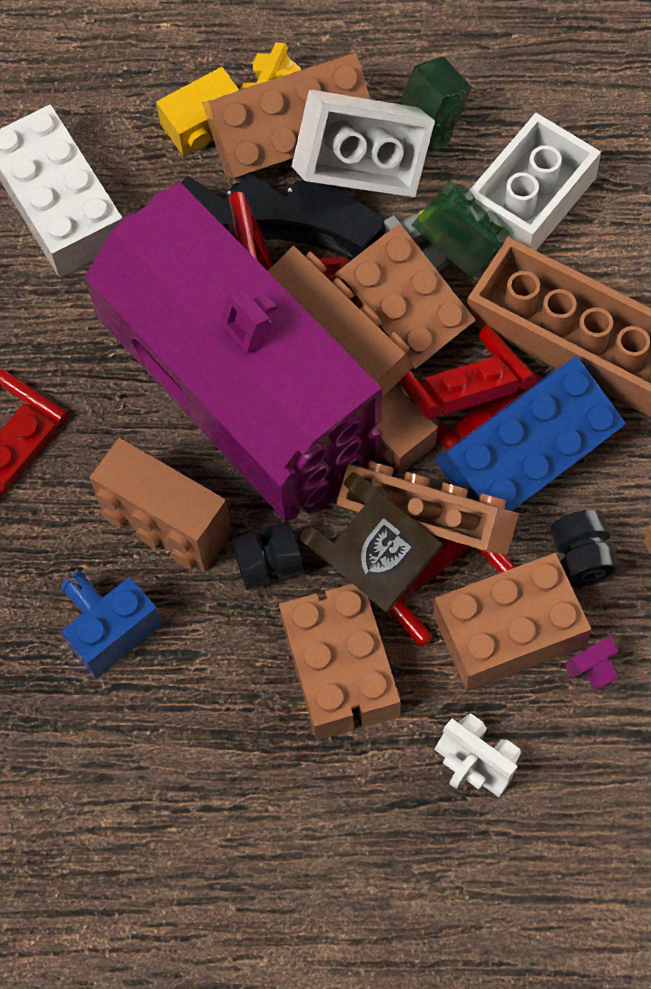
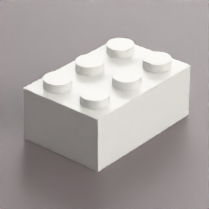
M309 89L292 168L304 181L415 197L435 120L418 107Z
M535 113L467 192L465 217L470 223L502 243L505 242L507 237H510L537 250L596 179L601 151Z

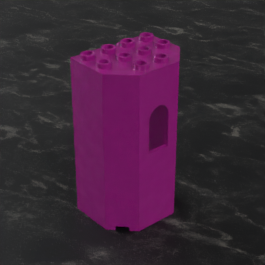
M180 181L170 189L157 193L148 205L137 213L124 217L118 226L111 231L85 275L97 318L284 521L295 519L300 513L298 510L304 509L308 514L319 512L339 496L348 464L368 469L370 461L375 463L382 462V432L377 427L382 421V388ZM241 288L253 300L260 295L266 294L277 306L275 311L267 314L272 323L266 329L260 348L247 354L220 324L228 294Z

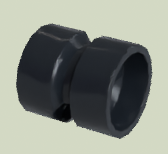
M591 509L574 512L563 516L551 525L550 530L556 550L560 554H565V558L560 563L571 587L595 585L614 577L620 572L621 567L615 548L612 544L606 543L610 538V532L602 511Z
M289 521L265 527L263 535L260 536L251 531L231 537L234 554L246 590L269 584L271 576L274 575L283 580L304 573L298 545Z

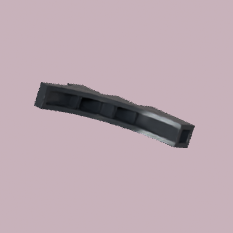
M249 173L240 183H235L230 187L224 200L190 176H187L181 182L228 231V223L233 222L228 196L234 192H242L265 240H282L309 244L334 252L342 257L347 256V259L351 261L386 234L385 218L334 185L308 182L303 179L301 181L297 180L291 185L285 197Z

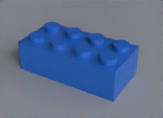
M575 356L547 374L531 388L527 389L437 456L434 461L452 485L468 489L466 498L479 501L481 493L506 500L504 509L513 511L626 423L578 356Z

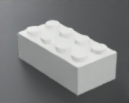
M51 104L0 129V181L58 277L61 278L94 261L111 231L118 226L123 218Z

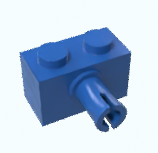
M82 571L73 573L72 577L76 580L75 584L80 590L77 589L69 578L63 582L61 590L83 614L63 629L61 633L69 649L96 679L158 629L162 622L157 607L130 577L106 596H102L85 577V574Z

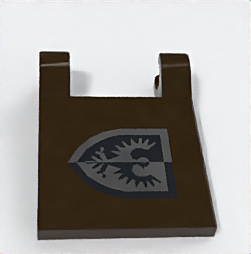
M352 472L345 480L344 485L366 503L334 543L312 526L306 527L300 535V540L388 613L443 547V544L356 472Z

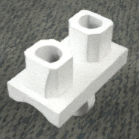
M468 714L459 722L451 719L444 727L443 735L434 749L445 757L443 764L455 772L449 784L459 789L465 781H468L477 789L484 786L500 797L506 790L518 767L515 764L521 750L508 740L501 739L494 749L481 739L487 728L484 722L473 714Z

